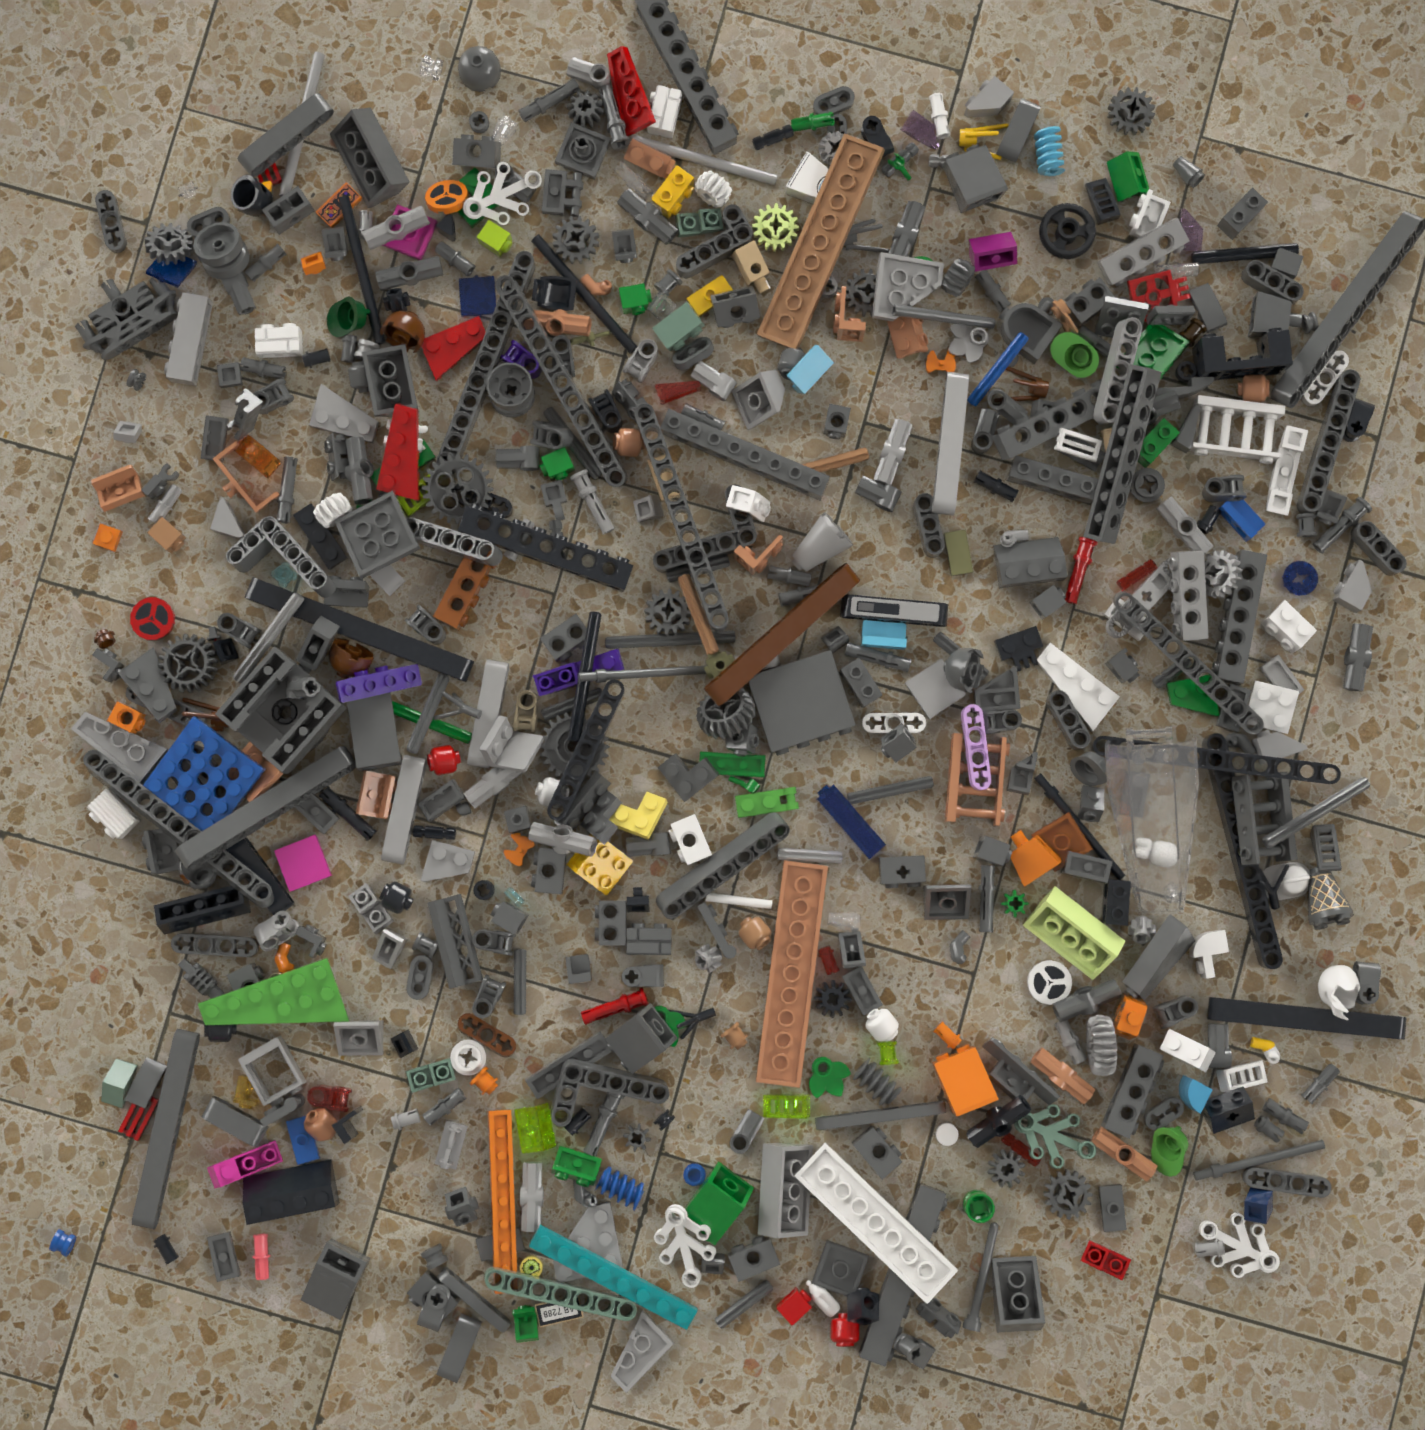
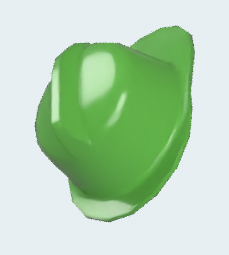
M1064 332L1053 339L1050 350L1052 358L1069 373L1076 377L1085 378L1091 376L1099 366L1098 352L1082 337L1073 332Z
M1180 1126L1175 1128L1161 1127L1153 1135L1152 1162L1157 1165L1156 1169L1165 1176H1176L1183 1167L1184 1156L1189 1143Z

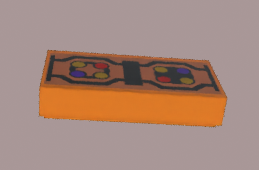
M347 182L316 211V214L330 228H334L343 219L339 197L349 195L352 209L362 200V197Z

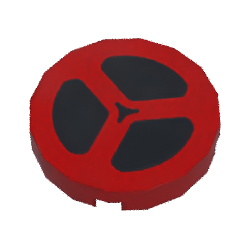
M147 597L140 600L133 607L130 614V624L133 631L139 637L149 641H158L172 631L175 625V614L166 601L157 597Z

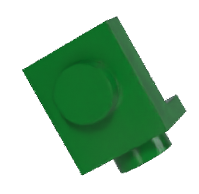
M522 1305L518 1309L512 1310L516 1342L539 1340L538 1318L535 1307Z

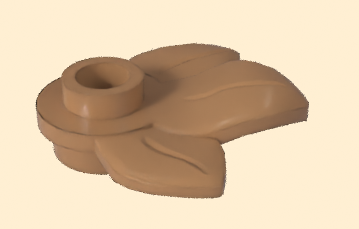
M1062 299L1054 300L1051 311L1063 324L1064 332H1071L1073 330L1075 333H1078V329L1068 316L1071 312L1067 304Z

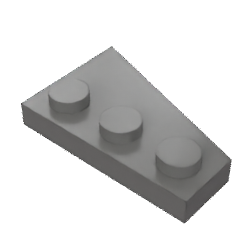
M321 384L309 426L335 434H343L347 437H363L365 442L373 443L379 422Z
M642 1310L610 1376L625 1393L674 1344L670 1337L644 1310Z

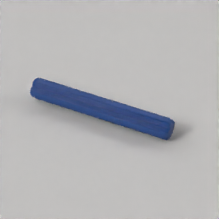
M1019 332L968 397L967 401L971 405L977 406L1026 344L1029 338L1024 333Z

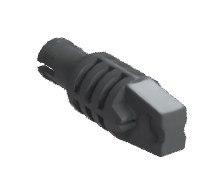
M184 958L178 964L186 972L183 978L202 996L214 998L225 994L217 986V980L197 962L192 965Z

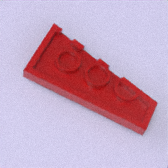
M395 404L376 490L387 493L393 491L398 496L417 501L420 500L418 409Z

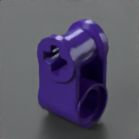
M515 340L511 341V346L506 353L500 356L503 362L516 363L525 369L529 363H535L536 368L528 371L531 379L538 378L542 372V368L535 356Z

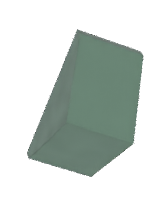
M115 1059L102 1082L101 1101L124 1108L125 1098L131 1087L138 1065Z

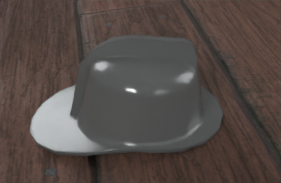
M1086 752L1071 760V771L1083 784L1096 786L1107 782L1105 774L1107 766L1103 756L1101 757L1095 752Z

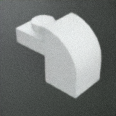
M1225 930L1201 933L1195 938L1196 941L1189 948V957H1198L1199 961H1196V968L1202 978L1215 977L1212 955L1229 952Z

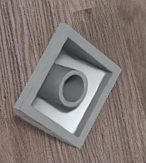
M384 1020L334 1022L333 1026L339 1056L383 1055Z

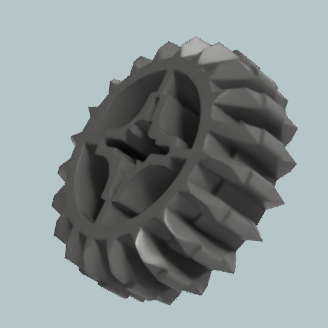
M184 634L183 641L179 636H175L176 643L169 640L167 643L170 648H162V651L166 652L165 656H158L159 659L164 660V663L158 664L159 668L165 669L160 672L161 676H167L164 682H167V684L171 683L172 689L178 688L179 692L184 693L186 688L188 693H193L194 687L197 691H201V683L206 687L209 686L206 679L214 680L215 677L210 673L211 671L217 672L218 668L212 665L219 662L218 659L211 658L217 654L215 650H210L212 644H205L206 639L203 637L198 640V636L195 634L191 638L188 634ZM194 646L193 649L189 650L185 655H180L177 653L180 649L184 647ZM200 651L202 652L204 657L203 668L198 663ZM181 658L192 662L196 669L185 665ZM173 659L178 663L177 675L173 672ZM191 672L199 673V676L195 679L182 681Z
M744 688L738 690L720 706H717L710 696L705 695V700L700 701V707L696 708V717L701 730L708 737L712 736L714 739L721 737L723 740L726 736L732 738L736 733L740 735L742 729L747 730V725L753 723L752 718L755 717L756 710L751 695Z

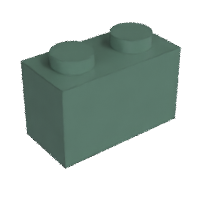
M685 302L652 329L671 352L672 350L678 351L685 345L684 341L689 337L695 338L703 331L701 328L705 324L691 305Z

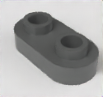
M841 86L818 96L813 104L815 115L831 111L833 114H838L851 108L855 99L854 92L847 86ZM845 97L847 101L841 102L840 98ZM825 105L828 109L823 111L820 107Z
M214 207L191 217L187 222V230L196 238L200 232L196 231L198 226H203L204 229L206 226L217 223L216 220L219 217L223 218L222 222L230 224V216L224 208Z
M698 338L675 352L672 357L673 363L677 369L687 370L701 360L708 358L713 353L714 346L710 338Z
M426 955L416 956L410 964L406 991L415 1000L425 998L430 990L434 966L433 961ZM420 962L426 964L425 970L419 969ZM417 984L422 986L421 992H416L415 986Z

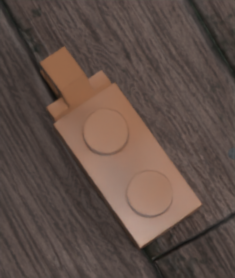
M632 138L623 158L662 178H667L676 167L674 166L676 161L671 156Z

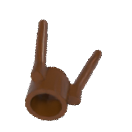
M1007 367L1005 369L1031 380L1013 379L1014 383L1028 386V393L1031 394L1030 396L1011 397L1013 400L1035 401L1039 398H1046L1049 389L1048 381L1015 368ZM1003 397L995 398L994 402H1001Z
M182 698L183 702L213 710L211 714L182 712L183 716L211 719V725H215L211 728L215 731L224 732V728H229L225 722L215 715L220 707Z

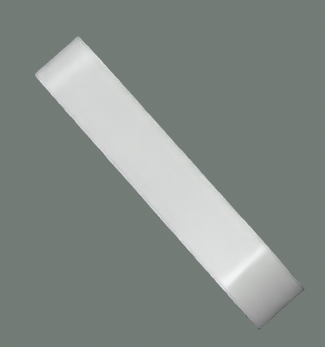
M1335 351L1302 396V401L1305 405L1315 406L1323 400L1349 363V357L1345 352ZM1340 357L1341 364L1336 366L1334 370L1330 369L1335 363V359ZM1321 373H1327L1330 376L1331 381L1329 384H1323L1320 381ZM1316 387L1320 388L1315 395L1316 398L1310 400L1309 393L1313 392Z
M869 713L862 720V728L870 734H887L893 730L888 726V720L891 717L898 718L900 724L902 723L903 725V717H907L906 721H913L914 717H917L918 721L922 722V725H919L918 729H914V725H906L910 733H919L926 726V719L920 713ZM870 717H873L876 722H881V717H885V730H881L882 725H875L874 729H870L866 722L870 720Z

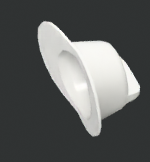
M1289 862L1270 866L1263 871L1271 887H1274L1285 865H1289V869L1277 890L1278 900L1299 897L1308 891L1310 872L1305 865L1299 862Z

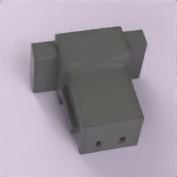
M209 627V637H207V640L216 641L221 639V636L217 634L216 627Z

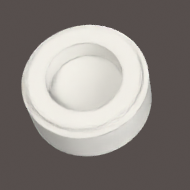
M947 1122L940 1124L935 1132L939 1143L945 1146L953 1145L959 1135L957 1128Z

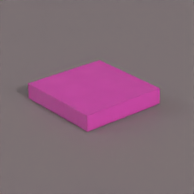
M397 204L393 215H401L411 209ZM427 216L429 225L408 233L402 240H393L382 246L414 259L422 260L438 221ZM393 225L391 231L400 230L401 225Z
M317 835L310 836L274 851L289 892L332 876Z

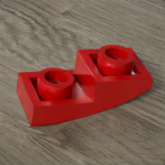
M1089 1240L1080 1261L1123 1280L1132 1259Z

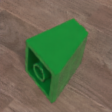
M718 1161L685 1206L688 1218L699 1226H709L711 1234L705 1241L715 1246L745 1208L754 1187ZM700 1231L702 1234L707 1235L705 1231Z

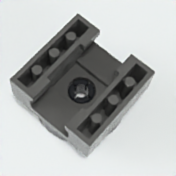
M274 646L215 715L235 732H240L279 771L290 774L305 755L323 741L330 727L347 707L340 703L318 680L316 681L320 684V692L316 693L314 697H306V700L286 699L287 676H312L282 650ZM286 707H290V716L292 718H283L282 711Z

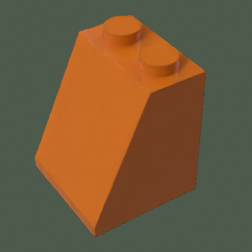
M969 1044L956 1048L957 1052L949 1055L946 1052L935 1057L936 1061L932 1062L950 1109L957 1117L999 1100L976 1047H969Z

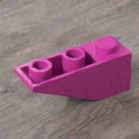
M272 1141L207 1167L215 1189L283 1162L276 1141Z

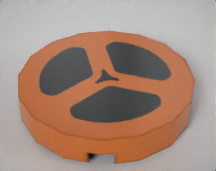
M455 180L437 182L425 194L428 209L434 213L439 211L444 212V214L459 211L463 208L466 199L469 198L466 186L460 181Z

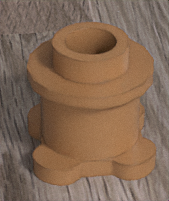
M737 1021L720 1036L721 1038L725 1037L731 1045L730 1049L735 1047L739 1050L747 1043L746 1038L748 1034L745 1035L742 1032Z

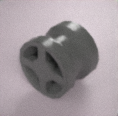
M441 1243L421 1253L422 1258L427 1262L426 1267L428 1270L448 1261L447 1256L443 1255Z

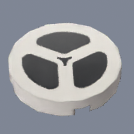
M1046 960L1033 966L1028 974L1027 985L1033 998L1040 1003L1051 1005L1069 995L1072 979L1068 969L1060 962Z

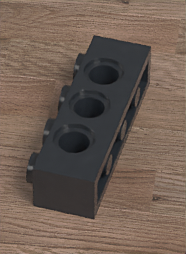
M233 886L154 905L156 925L164 935L251 913L249 899Z

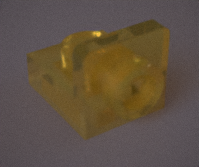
M241 1074L238 1077L233 1102L239 1103L240 1108L252 1109V1106L259 1105L260 1100L247 1097V1095H251L253 1086L246 1074Z

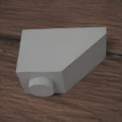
M1270 730L1258 733V738L1251 740L1256 749V755L1284 758L1307 750L1306 745L1278 731L1270 733ZM1258 759L1260 765L1266 764L1265 760Z

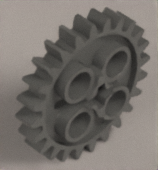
M457 452L456 458H453L448 453V460L441 456L439 457L441 464L432 462L435 469H427L428 474L431 476L423 478L425 482H428V485L422 486L423 490L428 491V493L423 495V498H430L426 506L433 505L432 514L439 511L440 520L447 516V523H450L451 519L455 518L456 524H459L466 505L471 507L472 504H476L485 508L489 507L485 500H492L493 498L487 494L494 491L493 487L488 486L493 479L485 477L490 471H482L484 463L477 466L476 457L469 461V454H466L464 459H462L459 452ZM452 469L456 471L459 486L464 487L461 490L464 507L460 506L457 491L452 490L455 486L451 472ZM464 469L472 473V478L468 481L462 480L460 477V472ZM441 475H448L451 483L443 486L439 483L438 478ZM468 491H474L478 498L474 502H469L466 500L465 494ZM447 496L454 497L456 505L453 507L446 506L444 498Z

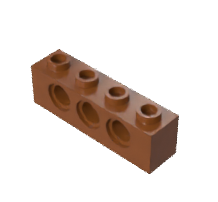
M473 544L468 548V551L472 549ZM492 550L488 552L487 557L492 553ZM463 557L433 617L458 631L461 627L464 628L470 617L467 615L470 608H475L480 598L477 595L480 589H484L490 579L488 574L491 568L495 569L496 566L484 564L481 571L475 572L472 567L476 561ZM472 581L474 584L473 588L470 591H464L462 588L464 582ZM456 600L463 601L464 605L461 610H453L452 606Z

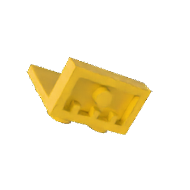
M597 839V847L592 857L575 853L566 865L600 892L608 895L633 863V860L608 841L604 845Z

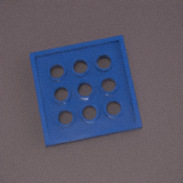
M193 716L143 786L200 831H203L238 808L265 771V768L199 718ZM197 741H201L204 744V750L200 754L194 750V745ZM215 754H218L222 759L218 767L213 766L211 762ZM184 759H188L191 762V768L187 772L181 768V762ZM233 767L239 771V777L236 780H232L229 777V771ZM205 772L209 777L205 785H202L198 780L199 774ZM171 777H175L178 780V786L175 789H171L168 786V780ZM220 785L226 789V794L223 798H219L216 795V788ZM188 790H192L195 793V800L191 803L185 798ZM206 803L211 804L213 807V812L209 816L203 813V806Z

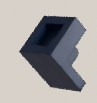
M1250 1187L1244 1200V1220L1267 1224L1273 1211V1191Z

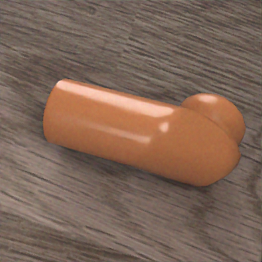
M589 274L584 275L580 279L592 295H608L611 292L612 283L608 280L595 282Z

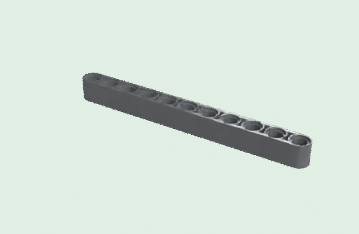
M1407 211L1400 215L1293 360V365L1285 371L1271 392L1272 400L1289 408L1295 407L1425 230V218Z
M521 251L515 256L508 276L515 280L523 281L520 288L524 295L527 292L536 267L534 258L528 251ZM523 260L531 262L527 267H521L520 263ZM510 280L505 282L502 289L504 292L511 290L512 283ZM499 297L437 456V464H441L439 459L441 456L445 460L448 459V453L453 458H456L457 452H459L461 458L463 457L488 392L486 388L487 378L490 372L498 366L500 356L503 354L515 323L507 307L504 306L501 297ZM519 299L515 301L513 305L515 311L520 310L522 301ZM500 319L507 320V324L504 327H498L496 324ZM492 339L500 341L496 347H490L489 342ZM484 359L492 360L489 367H482L481 362ZM475 380H484V384L481 387L473 386ZM469 399L476 400L475 406L471 408L466 407L465 404ZM461 419L469 421L468 425L464 428L457 426ZM453 439L461 440L457 448L450 447V442Z
M508 275L500 276L495 283L498 294L605 480L612 487L623 486L628 478L624 467L523 291L512 277ZM510 280L512 288L508 292H504L502 284ZM519 299L523 302V307L520 311H515L513 303ZM527 319H532L534 327L528 331L524 328V322ZM538 338H543L545 346L537 350L535 342ZM549 357H554L556 360V365L552 369H548L546 366V361ZM560 376H565L567 379V384L564 388H559L557 385V379ZM571 395H576L578 398V404L575 407L568 405V398ZM582 414H586L589 417V423L584 427L579 424V417ZM593 433H597L600 436V442L595 446L590 443V436ZM604 452H608L611 455V461L606 465L600 459ZM615 471H619L622 474V480L618 484L614 483L611 479Z
M641 403L635 408L634 412L637 426L709 625L714 631H723L729 623L725 605L654 409L647 403ZM642 411H648L651 415L648 419L643 420L639 418V414ZM650 431H655L658 437L654 440H649L646 434ZM661 451L665 453V458L658 461L654 459V454ZM664 472H670L673 477L669 481H664L661 479V475ZM672 492H677L680 495V499L673 502L668 499V495ZM683 512L687 514V520L678 522L675 519L678 513ZM686 533H692L695 536V540L687 543L683 540V536ZM698 553L703 559L700 563H693L690 557ZM707 574L710 577V581L707 584L699 583L697 580L699 575ZM712 594L718 600L714 605H709L705 601L706 596ZM722 615L725 618L724 624L720 626L715 625L712 621L714 616Z
M90 750L84 755L83 762L93 777L179 845L202 832L100 751ZM100 760L98 765H90L93 761ZM109 774H117L113 779H107ZM127 786H133L130 792L123 791ZM142 800H150L147 805H140ZM161 812L167 813L164 818H156ZM178 825L184 826L179 832L173 831ZM226 850L204 863L258 907L267 908L272 905L274 895L271 886ZM227 865L234 866V869L230 872L223 871ZM245 878L251 879L248 885L240 884ZM260 892L269 893L264 899L257 897Z

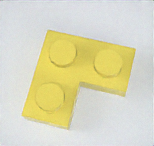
M646 792L637 810L621 804L609 820L618 826V829L649 840L668 802L666 798Z

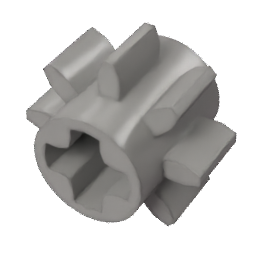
M1138 916L1135 920L1132 919L1131 925L1128 926V935H1133V941L1139 944L1148 943L1156 934V925H1152V919L1146 916Z
M708 943L695 951L697 954L695 963L699 969H707L708 973H711L722 965L720 962L722 954L716 946L710 948Z

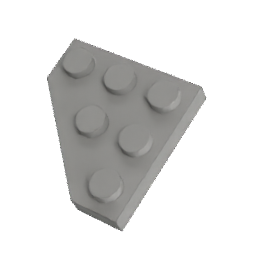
M881 252L878 259L872 318L894 321L899 317L892 315L894 304L913 307L942 285L944 263Z
M611 1202L588 1207L567 1239L623 1268ZM553 1260L556 1280L558 1282L585 1278L582 1274Z

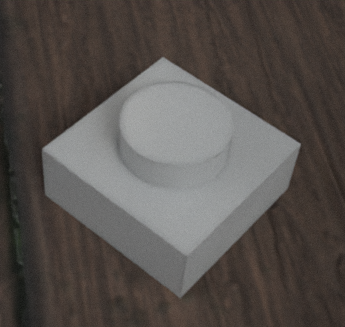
M120 421L113 432L114 440L136 443L142 432V424Z

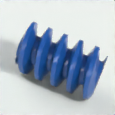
M608 1166L603 1171L595 1190L600 1186L602 1195L609 1191V1199L617 1195V1203L625 1199V1207L633 1203V1211H635L644 1193V1183L640 1182L635 1186L636 1179L632 1178L627 1182L628 1175L624 1174L619 1178L620 1171L616 1170L611 1174L612 1167Z

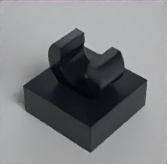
M633 887V896L626 897L627 912H650L649 896H643L642 887Z

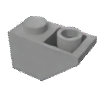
M994 76L990 81L986 80L979 88L981 92L976 97L972 95L965 104L966 110L964 115L967 118L998 116L1012 100L1014 91Z
M1358 560L1353 564L1349 563L1344 571L1346 576L1343 582H1339L1333 591L1335 594L1333 601L1354 613L1362 611L1372 593L1364 562Z

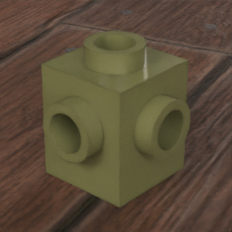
M719 650L713 655H708L709 659L705 660L707 666L704 667V670L709 679H714L734 661L732 654L727 655L726 651L721 653ZM717 662H723L724 668L718 669L716 667Z

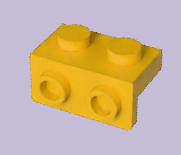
M676 166L653 195L652 201L661 207L662 215L667 219L672 215L678 214L682 208V201L685 198H690L695 191L694 177L681 167Z

